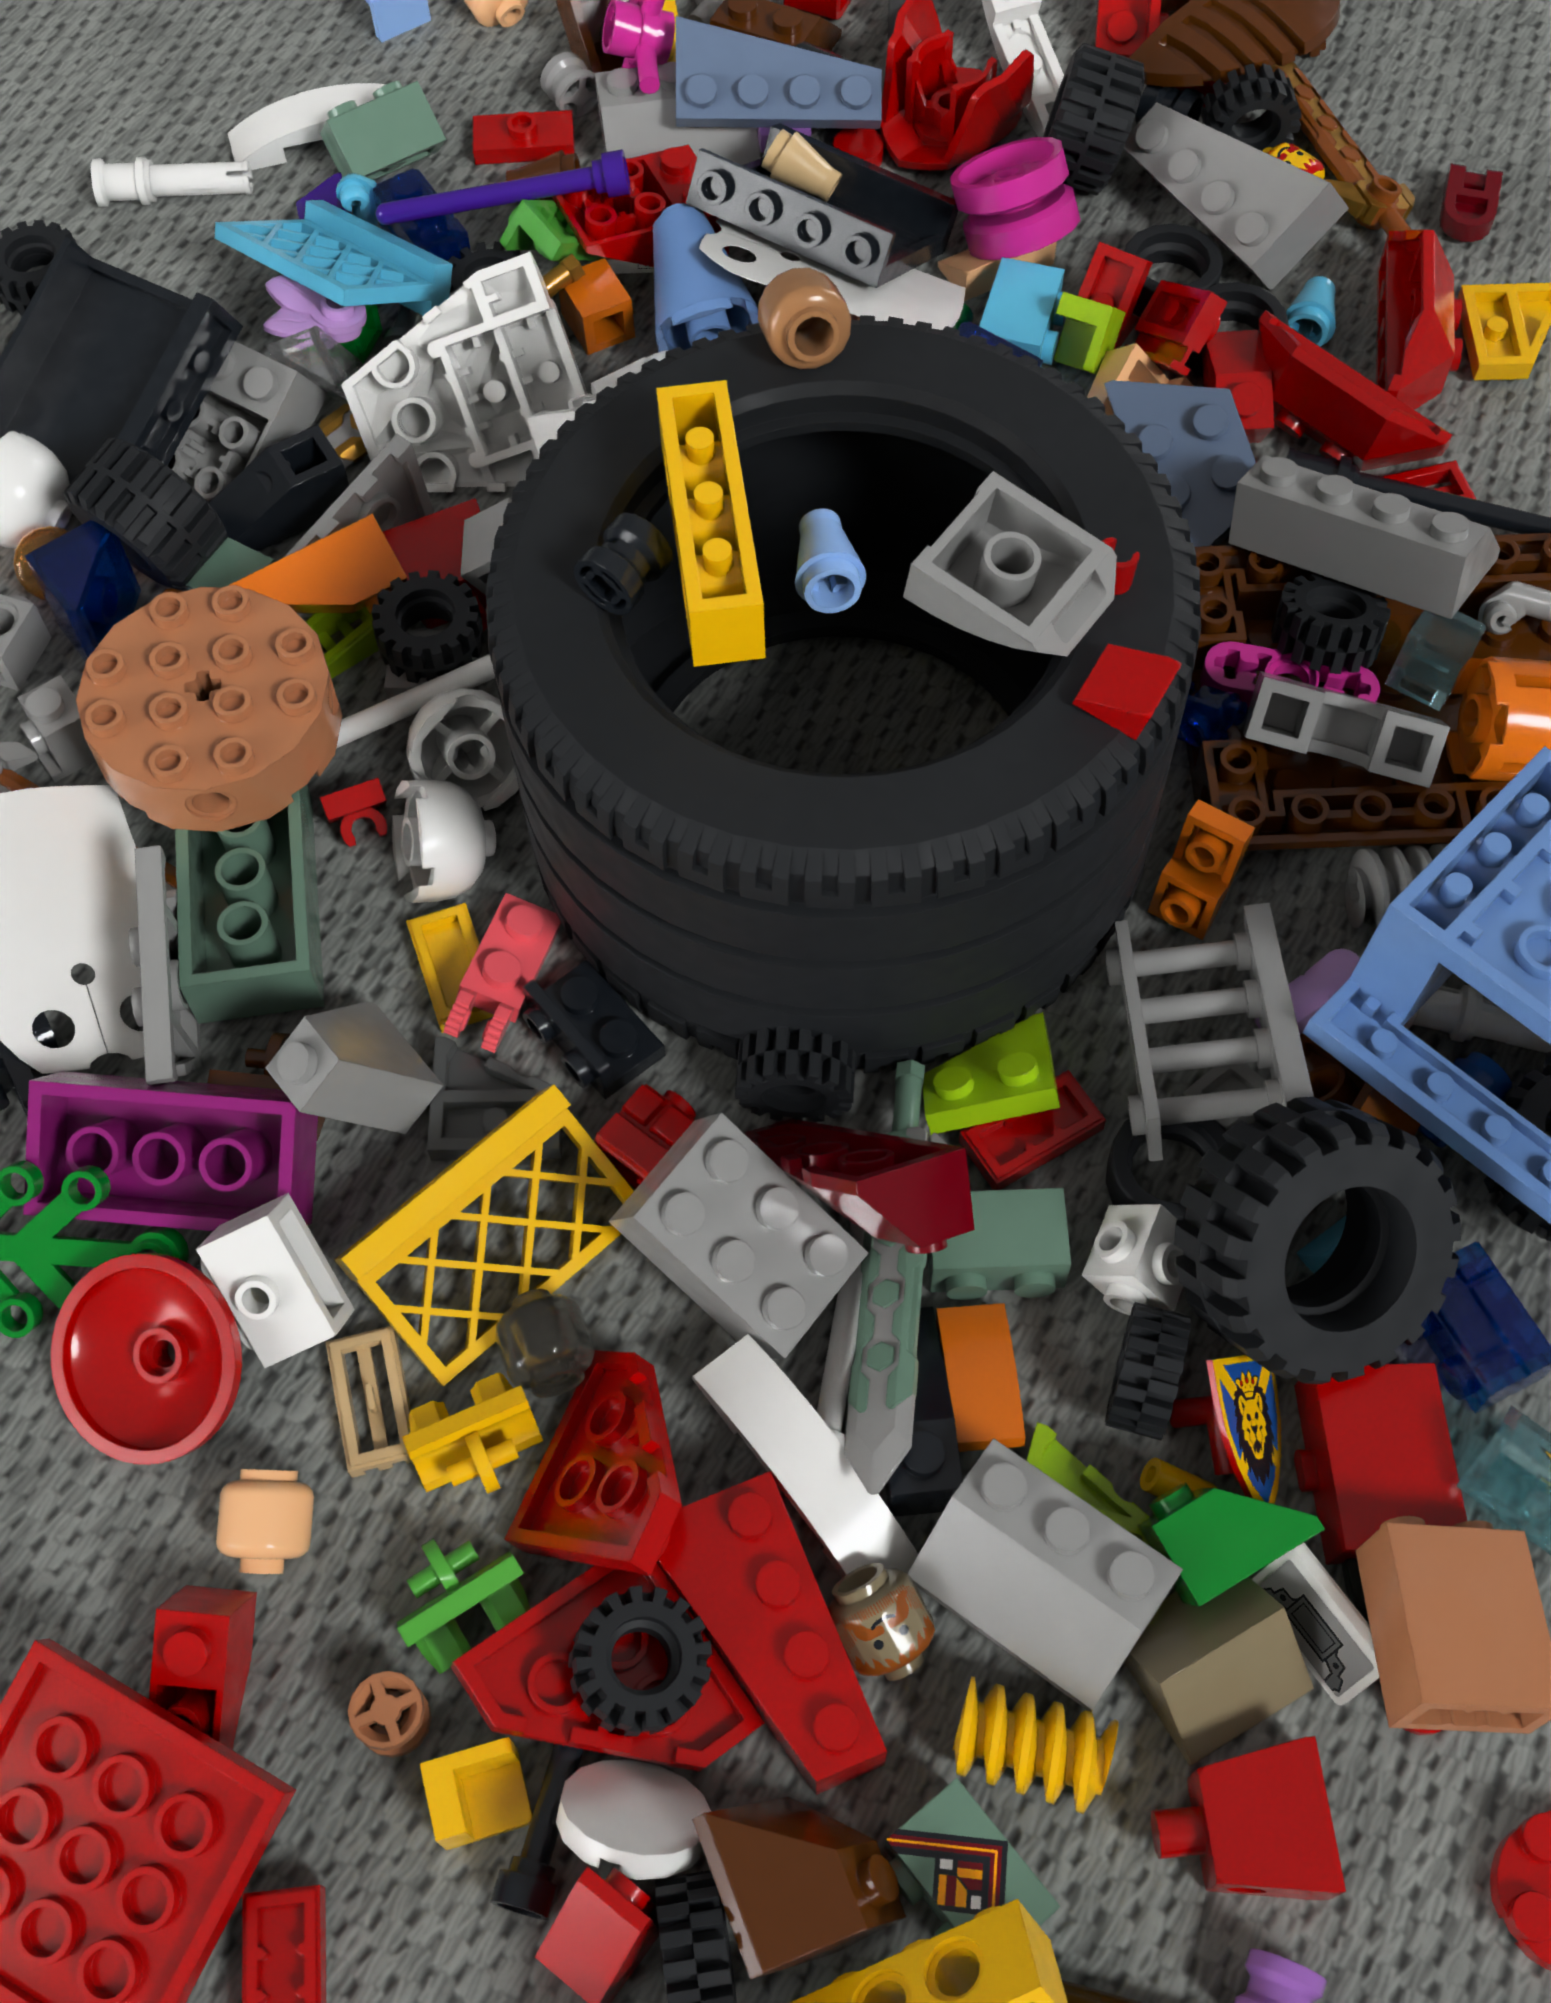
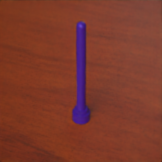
M623 149L601 153V159L592 160V166L385 202L377 207L376 218L383 225H392L518 203L521 200H535L596 189L598 194L608 193L609 198L630 195L631 186L626 157Z

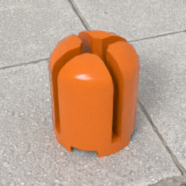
M1493 656L1484 659L1470 658L1459 671L1451 694L1462 695V700L1458 713L1457 731H1449L1446 739L1447 757L1454 774H1466L1473 781H1511L1544 746L1551 750V661Z

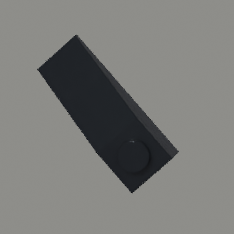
M933 1306L920 1308L917 1346L919 1368L912 1447L885 1484L888 1508L894 1517L943 1512L951 1497L963 1482L954 1413Z

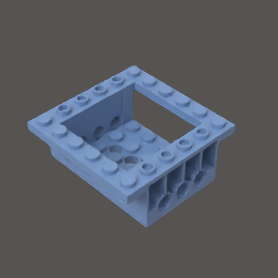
M1544 746L1389 904L1352 975L1310 1018L1303 1034L1551 1224V1137L1404 1027L1409 1019L1454 973L1551 1045V750Z

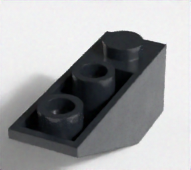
M317 424L266 448L209 504L222 521L228 538L251 549L260 551L313 526L347 489L349 482L342 460Z

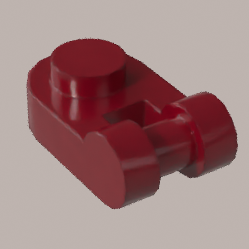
M1450 163L1443 189V200L1439 218L1440 227L1445 234L1462 242L1481 240L1489 234L1497 213L1503 172L1489 169L1486 170L1485 174L1467 172V166Z

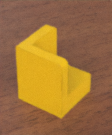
M510 1737L501 1738L419 1763L435 1841L445 1850L454 1849L530 1825L533 1813L518 1748Z

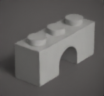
M1263 671L1259 673L1242 727L1245 738L1303 754L1314 752L1335 757L1362 766L1369 772L1428 788L1431 786L1450 730V726L1440 719Z

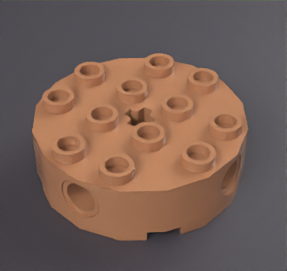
M228 585L222 588L199 587L180 593H161L148 604L114 624L87 658L76 697L84 738L105 780L121 799L124 798L129 805L145 811L149 819L171 829L195 831H225L260 820H266L294 802L292 794L307 785L314 774L320 777L335 756L343 716L318 634L289 605L237 585Z

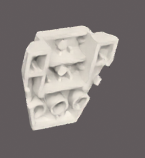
M531 252L476 271L463 282L464 285L441 305L434 306L422 316L423 320L399 340L396 339L341 384L370 461L379 454L396 434H399L412 443L428 492H454L456 487H487V492H505L507 487H516L519 481L526 480L528 466L533 459H539L527 417L543 410H549L550 412L570 409L567 401L587 393L554 300L550 299L543 276Z

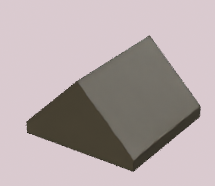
M1250 1577L1245 1578L1200 1607L1184 1604L1177 1591L1167 1596L1124 1661L1189 1766L1194 1765L1314 1689L1285 1607Z

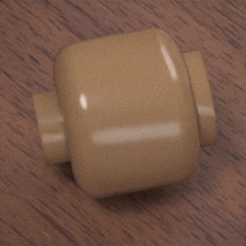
M792 268L778 274L765 287L759 300L758 322L771 351L784 364L800 370L817 369L832 362L844 350L850 337L851 315L846 301L837 286L824 273L811 268Z

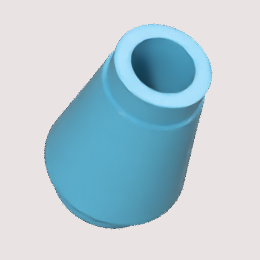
M1323 276L1310 278L1286 310L1289 327L1319 347L1326 344L1332 338L1336 328V288L1330 279Z

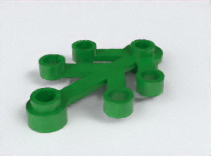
M17 1161L0 1171V1219L13 1206L24 1205L41 1193L44 1186V1178L42 1172L35 1164L28 1161ZM83 1166L69 1174L62 1183V1192L18 1233L0 1231V1261L15 1262L59 1310L76 1285L59 1265L95 1268L110 1259L124 1255L144 1253L146 1249L153 1250L159 1254L169 1255L185 1262L188 1261L189 1249L185 1238L177 1230L169 1227H150L133 1241L56 1236L82 1211L93 1209L108 1197L111 1188L110 1180L107 1174L96 1166ZM12 1173L20 1174L25 1178L28 1185L27 1193H19L13 1188L11 1184ZM79 1178L88 1179L95 1188L94 1198H86L79 1192L77 1187ZM0 1270V1332L11 1338H21L41 1323L44 1313L43 1307L34 1295L27 1292H19ZM12 1305L19 1306L26 1312L27 1324H21L14 1320L11 1315Z

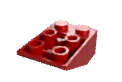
M688 144L626 159L631 186L630 195L609 198L608 193L598 194L596 189L552 196L587 254L654 267L653 224L667 207L678 203L686 204L697 156ZM704 212L715 233L720 232L721 226L716 222L719 218ZM729 246L724 247L727 254H729Z

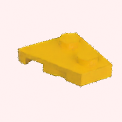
M1551 283L1461 285L1457 298L1462 299L1460 321L1473 380L1528 379L1551 326Z

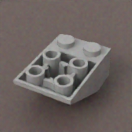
M235 341L168 467L191 485L209 503L266 448L311 428L328 393L298 371Z

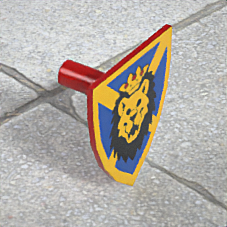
M1247 1355L1206 1360L1212 1395L1174 1400L1169 1422L1174 1428L1207 1425L1214 1474L1225 1475L1234 1473L1246 1497L1275 1504L1281 1467V1417L1275 1374L1269 1372Z

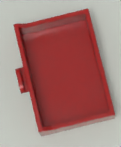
M1435 1363L1386 1364L1377 1369L1367 1365L1364 1367L1365 1375L1338 1382L1331 1377L1330 1382L1324 1384H1305L1298 1381L1294 1385L1305 1449H1297L1294 1454L1296 1474L1301 1492L1313 1491L1317 1517L1325 1528L1320 1534L1326 1565L1341 1564L1346 1559L1357 1558L1355 1551L1380 1529V1525L1383 1522L1392 1518L1416 1516L1424 1519L1426 1525L1453 1526L1468 1521Z

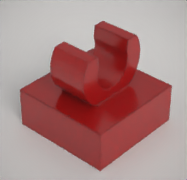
M378 777L319 797L329 824L342 820L340 833L348 847L357 846L352 833V826L357 820L362 818L369 819L375 824L379 837L387 835V822L384 816L375 809L386 805L387 802Z

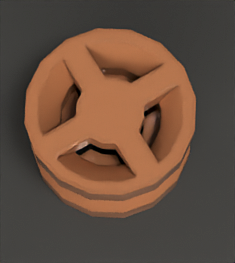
M392 1671L375 1673L362 1681L351 1695L348 1707L349 1724L356 1737L378 1755L392 1758L409 1754L420 1746L429 1732L432 1719L430 1704L423 1692L411 1679L402 1673ZM407 1708H409V1711L404 1712L403 1719H402L401 1722L399 1723V1725H400V1729H399V1726H398L397 1721H398L399 1718L401 1717L402 1711L405 1710V1709H407Z

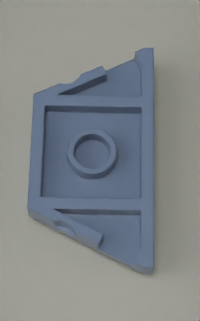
M1116 380L1104 383L1113 414L1125 424V432L1137 435L1142 442V453H1150L1158 463V473L1166 474L1171 485V496L1177 497L1182 507V518L1188 519L1190 543H1193L1194 547L1219 546L1230 535L1237 482L1256 463L1230 389Z

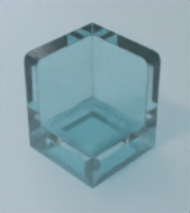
M1424 610L1408 633L1385 685L1440 711L1451 694L1459 671L1475 652L1486 630L1485 625L1459 611L1456 612L1452 619H1448Z

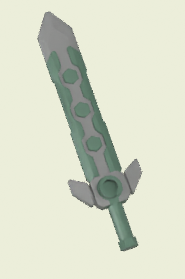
M914 1060L897 1062L892 1131L881 1134L947 1144L937 1133L930 1135L925 1129L919 1127L925 1065ZM864 1231L863 1248L869 1253L861 1262L860 1270L863 1276L855 1360L851 1367L844 1454L867 1492L871 1495H876L881 1492L912 1447L919 1368L917 1346L923 1270L927 1263V1253H909L905 1250V1244L878 1239Z

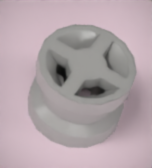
M562 52L547 62L540 77L541 88L549 99L555 101L560 111L572 110L573 119L582 117L595 110L598 105L595 74L587 69L586 64L579 55L573 52Z

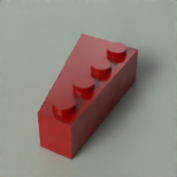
M771 1471L681 1507L671 1529L669 1544L661 1557L658 1558L657 1563L679 1596L690 1604L688 1609L693 1617H701L706 1626L703 1632L814 1793L818 1795L884 1766L887 1755L886 1747Z

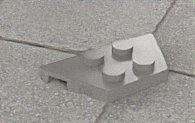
M161 845L134 849L138 927L130 928L129 930L131 957L136 967L140 966L141 987L132 989V1009L137 1025L139 1027L143 1026L145 1079L148 1085L174 1082L178 1080V1076L188 1075L191 1073V1070L202 1067L200 1024H198L179 988L176 890L166 891V857Z

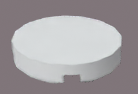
M631 1759L602 1760L579 1768L565 1781L556 1825L562 1841L583 1862L599 1868L600 1858L610 1863L619 1864V1871L627 1878L635 1880L665 1879L691 1869L700 1859L702 1846L692 1819L703 1813L711 1812L704 1795L686 1778L659 1765Z

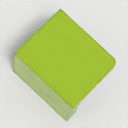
M1063 292L1056 314L1066 317L1056 348L1054 360L1064 365L1097 374L1105 353L1114 350L1126 312L1103 303Z

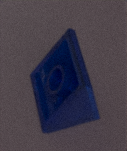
M90 520L25 555L59 627L86 662L87 658L113 625L134 612L141 592L119 537L99 523Z

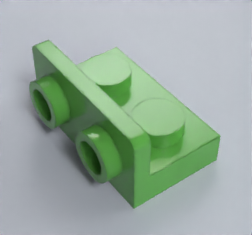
M521 200L520 204L511 212L508 226L499 241L506 250H537L543 257L554 262H559L570 254H573L577 260L594 261L603 258L613 260L585 252L554 200Z

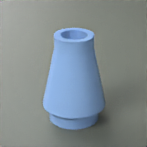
M829 509L812 510L805 514L799 523L801 537L795 587L800 597L812 609L822 613L841 612L850 608L859 599L866 581V571L842 529L839 516Z

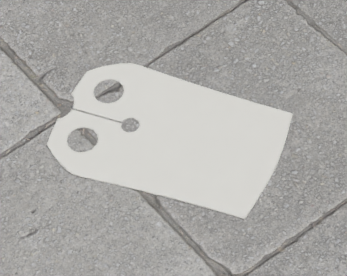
M720 218L716 222L720 224L721 231L714 234L706 233L699 247L711 260L729 272L764 285H768L778 274L792 268H811L824 273L837 286L846 301L850 314L858 317L860 315L875 316V321H888L889 316L904 319L903 324L915 325L917 321L932 323L933 329L943 330L945 326L954 327L963 309L965 287L912 269L875 288ZM726 246L744 248L752 252L756 256V260L754 262L737 261L725 255L722 249ZM781 253H793L800 258V260H787L781 256Z
M110 785L50 786L0 793V1041L20 1060L42 1074L90 1069L91 1063L96 1058L107 1054V1051L108 1053L127 1055L132 1060L144 1057L143 1031L129 1028L120 1017L122 1002L132 995L133 988L141 987L140 966L136 967L134 965L129 947L130 928L138 927L134 851L136 846L118 794ZM79 963L91 966L95 971L93 982L87 984V986L75 982L71 977L73 966ZM47 1010H57L65 1013L75 1025L73 1040L61 1048H49L42 1045L36 1040L32 1031L34 1019L40 1013Z

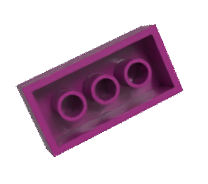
M64 1071L29 1080L26 1161L35 1164L40 1169L44 1178V1186L37 1197L24 1204L23 1215L36 1216L62 1192V1183L69 1174L80 1167L91 1165L102 1169L107 1174L111 1185L110 1193L102 1203L91 1210L82 1211L74 1219L214 1231L219 1225L289 1193L308 1226L312 1224L318 1116L299 1112L282 1089L185 1081L148 1085L145 1078ZM79 1178L77 1183L79 1192L86 1198H94L95 1188L88 1179ZM26 1180L24 1184V1194L27 1193L28 1189Z

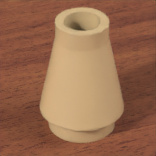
M785 129L778 133L761 167L771 173L770 178L817 196L824 202L829 200L842 177V173L835 170L797 131L792 135Z

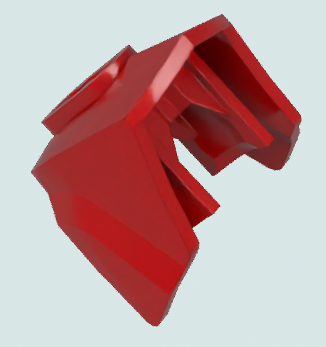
M906 0L897 13L894 32L888 41L882 94L880 131L884 144L896 165L914 170H948L971 159L1011 133L1022 118L1023 108L1031 102L1034 80V54L1026 49L1023 50L999 76H997L998 60L994 57L988 59L983 71L976 68L956 67L952 58L954 32L947 29L942 33L933 1Z

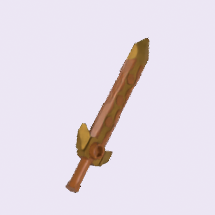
M1294 61L1284 66H1271L1273 72L1279 68L1284 71L1286 78L1289 77L1301 111L1302 118L1299 119L1300 128L1337 178V180H1325L1332 184L1349 207L1347 211L1363 227L1371 230H1378L1382 227L1387 235L1389 231L1412 230L1405 221L1415 202V196L1404 183L1398 184L1392 178L1380 175Z

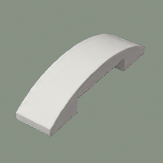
M982 0L988 28L1003 72L1023 50L1026 49L1034 54L1031 102L1023 108V113L1037 136L1043 137L1064 74L1038 14L1042 0Z
M353 83L321 87L286 97L260 109L228 132L234 161L249 160L252 170L287 163L283 148L323 140L320 133L326 120L329 119L327 113L331 109L350 100H355L357 106L374 100L373 93L386 84Z
M749 1334L692 1376L693 1381L735 1435L738 1432L766 1471H771L775 1483L824 1546L822 1549L823 1553L842 1578L853 1570L870 1563H881L885 1569L896 1568L906 1573L909 1572L918 1553L879 1494L871 1495L867 1492L845 1456L844 1446L792 1381Z

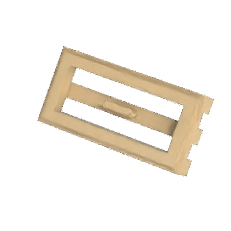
M390 1325L325 1342L347 1470L350 1476L354 1478L365 1475V1471L378 1468L379 1471L393 1467L394 1463L406 1461L407 1464L412 1463L402 1436L410 1433L409 1412L411 1407L396 1331ZM382 1345L400 1439L399 1444L389 1446L371 1347ZM357 1351L374 1450L362 1453L345 1360V1354Z

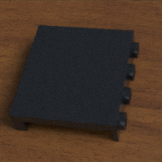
M780 123L770 127L762 158L744 165H740L704 148L699 149L686 204L875 288L943 254L959 211L955 199L801 132L798 133L835 170L842 173L836 189L829 200L824 202L817 196L770 178L771 173L761 167L765 155L782 129H785L792 135L796 132V130Z
M65 237L0 356V438L10 431H16L19 434L22 433L39 441L60 460L67 470L70 484L106 440L111 437L140 447L168 466L243 326L214 299L197 292L192 300L97 260L86 253L72 239Z

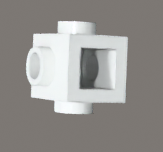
M1109 1205L1095 1238L1082 1276L1104 1294L1103 1300L1109 1307L1120 1313L1131 1315L1135 1302L1173 1312L1177 1305L1183 1285L1179 1283L1175 1261L1177 1256L1184 1253L1183 1250L1174 1245L1175 1226L1178 1219L1163 1205Z

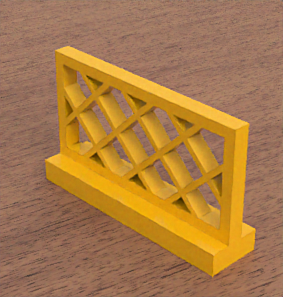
M555 1084L539 1091L334 1259L351 1281H355L425 1368L443 1387L621 1235L611 1223L607 1226L582 1224L586 1185L609 1187L622 1204H624L634 1190L568 1110L571 1104ZM561 1128L578 1148L576 1175L540 1172L543 1143ZM531 1154L530 1171L513 1169ZM588 1162L601 1178L587 1177ZM502 1177L529 1179L525 1218L489 1215L491 1186ZM539 1180L575 1184L571 1223L536 1219ZM480 1196L478 1214L461 1212ZM450 1220L477 1222L473 1262L436 1259L439 1229ZM488 1223L524 1226L520 1266L484 1263ZM535 1228L571 1231L568 1260L557 1269L531 1267ZM582 1232L598 1233L580 1248ZM428 1239L426 1258L408 1256ZM397 1264L425 1266L421 1307L394 1305L376 1282ZM435 1267L473 1270L469 1311L431 1308ZM483 1271L520 1274L517 1303L504 1314L479 1312ZM530 1275L548 1276L529 1292ZM402 1313L420 1314L418 1333ZM430 1315L468 1318L465 1348L444 1365L427 1345ZM478 1319L496 1320L477 1336Z

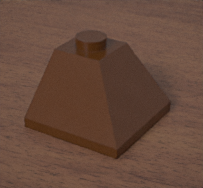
M789 1796L706 1812L692 1819L750 1980L834 1954L906 1918L898 1897L899 1885L896 1874L890 1863L882 1856L876 1840Z

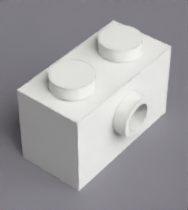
M289 1193L219 1225L196 1248L201 1258L203 1274L212 1281L227 1301L235 1316L241 1341L248 1349L255 1351L264 1368L336 1336L355 1310Z

